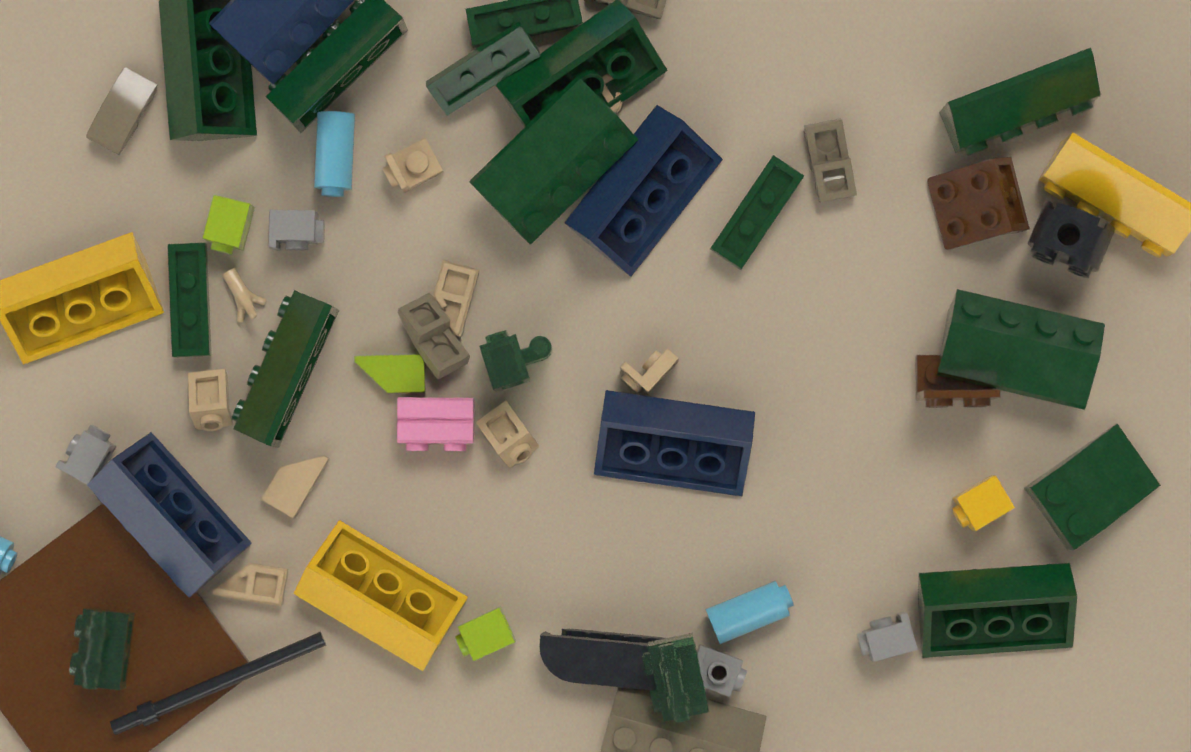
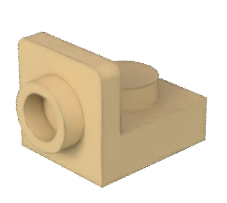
M426 137L393 155L389 153L384 156L389 165L382 169L392 188L400 185L404 193L443 173Z
M668 348L663 354L656 350L642 365V368L646 370L643 376L625 361L620 367L625 373L621 379L637 394L641 389L649 394L679 361V358Z
M217 369L188 373L189 413L195 428L198 430L216 431L222 427L232 426L233 420L229 409L228 375L226 370Z
M506 400L476 422L497 454L509 468L528 460L533 451L539 447V444Z

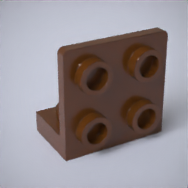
M1012 157L992 158L929 177L927 180L943 245L946 250L1000 235L1030 230Z
M940 355L915 356L916 401H926V408H947L948 406H953V400H963V407L967 408L991 406V400L1001 398L1000 390H993V388L938 376L937 370Z

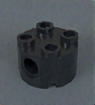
M1045 201L1027 244L1031 247L1033 258L1053 265L1055 260L1068 265L1069 272L1083 278H1089L1091 272L1099 271L1115 228L1107 222L1103 229L1098 226L1100 218L1062 203H1057L1054 209L1051 201ZM1071 234L1079 237L1078 242L1074 245L1067 246L1060 242L1066 235Z

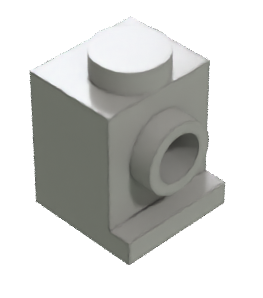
M270 210L268 247L271 250L280 251V243H286V250L299 251L308 250V244L324 243L325 221L319 220V214L316 211Z
M90 425L88 430L83 431L81 436L76 434L66 450V454L70 456L68 460H59L55 467L88 484L106 466L116 445L108 441L111 436L109 433L94 425Z
M897 613L898 621L892 622L891 616L869 622L871 629L856 634L862 655L869 654L870 660L876 662L918 650L908 613Z
M699 644L686 680L687 682L730 697L732 690L740 692L747 670L741 668L743 660ZM717 665H721L726 669L725 677L720 680L713 678L711 674L712 669Z

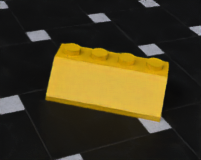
M1073 132L1061 141L1038 179L1046 184L1043 188L1046 192L1061 200L1065 196L1078 203L1077 209L1096 217L1098 215L1110 222L1115 228L1114 233L1124 238H1128L1131 235L1142 241L1141 248L1155 257L1160 258L1162 254L1168 257L1174 254L1191 232V202Z
M133 232L0 280V322L23 365L164 313L148 264Z
M340 520L306 566L293 593L421 671H424L468 598L466 595Z

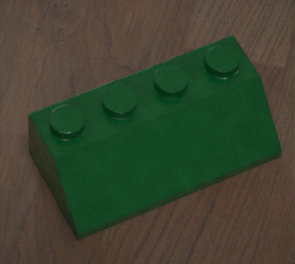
M159 0L170 140L208 141L257 136L252 66L209 24L231 0Z
M356 0L349 9L352 14L342 23L336 21L330 25L322 35L325 40L315 49L309 47L295 62L298 65L288 75L284 73L274 85L270 84L268 86L271 92L266 95V98L300 133L317 118L318 112L325 111L408 31L403 17L384 0Z
M615 0L543 51L540 57L499 82L496 87L525 127L577 76L611 108L620 100L623 103L668 70L636 17L620 0ZM607 73L614 78L605 84L614 97L610 102H607L602 95L604 90V80L602 77Z
M1091 47L947 102L939 113L955 154L965 150L967 156L989 148L987 141L1000 137L1002 143L1022 136L1023 131L1021 128L1036 124L1037 129H1041L1058 122L1057 115L1070 110L1072 116L1094 108L1092 101L1100 97L1101 93Z
M577 76L495 155L469 183L531 245L639 139L618 115Z
M957 289L947 314L937 375L1085 410L1101 356L1105 324Z
M295 290L291 297L287 295L284 297L277 316L282 318L276 332L273 330L269 331L262 347V351L267 352L262 365H255L249 375L247 385L251 387L246 401L240 399L233 412L232 420L236 421L234 430L268 446L280 447L338 315V309Z
M1070 563L919 573L918 610L922 658L1073 648L1077 592Z

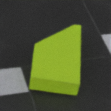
M420 354L354 356L355 363L387 393L426 392L425 361Z

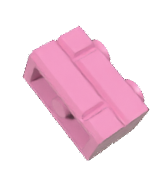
M398 397L397 443L406 444V451H428L429 444H444V451H466V444L475 443V399Z

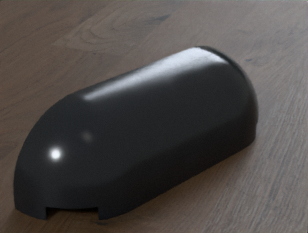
M562 629L561 635H552L545 631L540 635L539 644L543 663L553 675L561 680L579 684L643 690H661L677 683L688 670L692 654V648L689 645H683L682 647L670 646L671 639L582 629Z

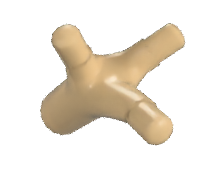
M235 268L223 274V278L236 300L237 322H244L245 312H247L251 319L256 318L257 314L252 302L264 306L266 299L249 291Z

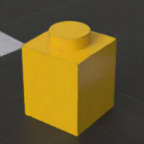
M996 475L985 478L952 498L956 504L952 508V512L962 528L969 526L971 531H977L1015 508Z

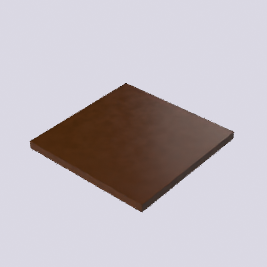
M103 503L0 580V711L31 752H149L241 682L159 717L160 721L146 727L141 724L115 735L110 721L137 710L136 706L152 700L154 703L249 662L200 594L196 592L189 598L176 586L170 576L149 556L148 552L123 527L122 523Z

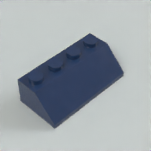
M231 0L209 24L250 65L274 85L354 0Z
M658 105L654 107L634 133L639 140L596 181L564 222L580 238L630 277L723 160L682 119Z
M606 390L594 475L743 496L753 442L755 412Z
M152 432L111 459L87 484L99 501L122 523L123 527L131 533L148 552L149 556L160 565L176 586L189 598L252 544Z

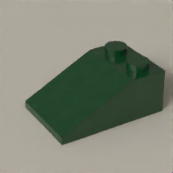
M1117 423L1024 487V489L1066 549L1075 550L1106 529L1161 485Z

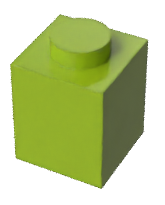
M213 195L202 239L212 243L210 249L232 255L234 249L244 251L255 207L250 203Z
M501 606L459 625L460 634L455 636L463 656L465 657L470 654L473 661L516 642Z

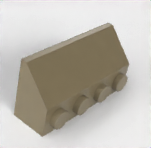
M618 687L602 742L601 752H760L767 716L670 688L643 690Z

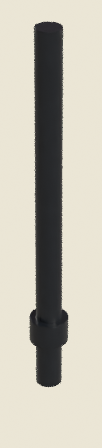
M320 631L154 703L152 700L136 706L137 710L110 721L111 728L114 734L118 735L141 724L145 727L160 721L159 717L324 647L326 646L325 639Z

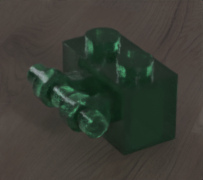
M507 330L486 336V344L479 346L492 388L495 392L532 381L527 366L544 361L552 354V345L546 337L536 336L530 341L529 347L521 349L516 334L509 336Z
M89 607L83 609V615L77 616L74 635L80 638L78 653L72 654L70 661V675L75 676L74 685H79L86 689L122 690L126 688L135 613Z
M693 633L648 642L649 652L642 653L646 675L654 674L657 689L650 691L654 713L662 712L664 722L670 720L683 722L690 720V716L708 713L709 705Z

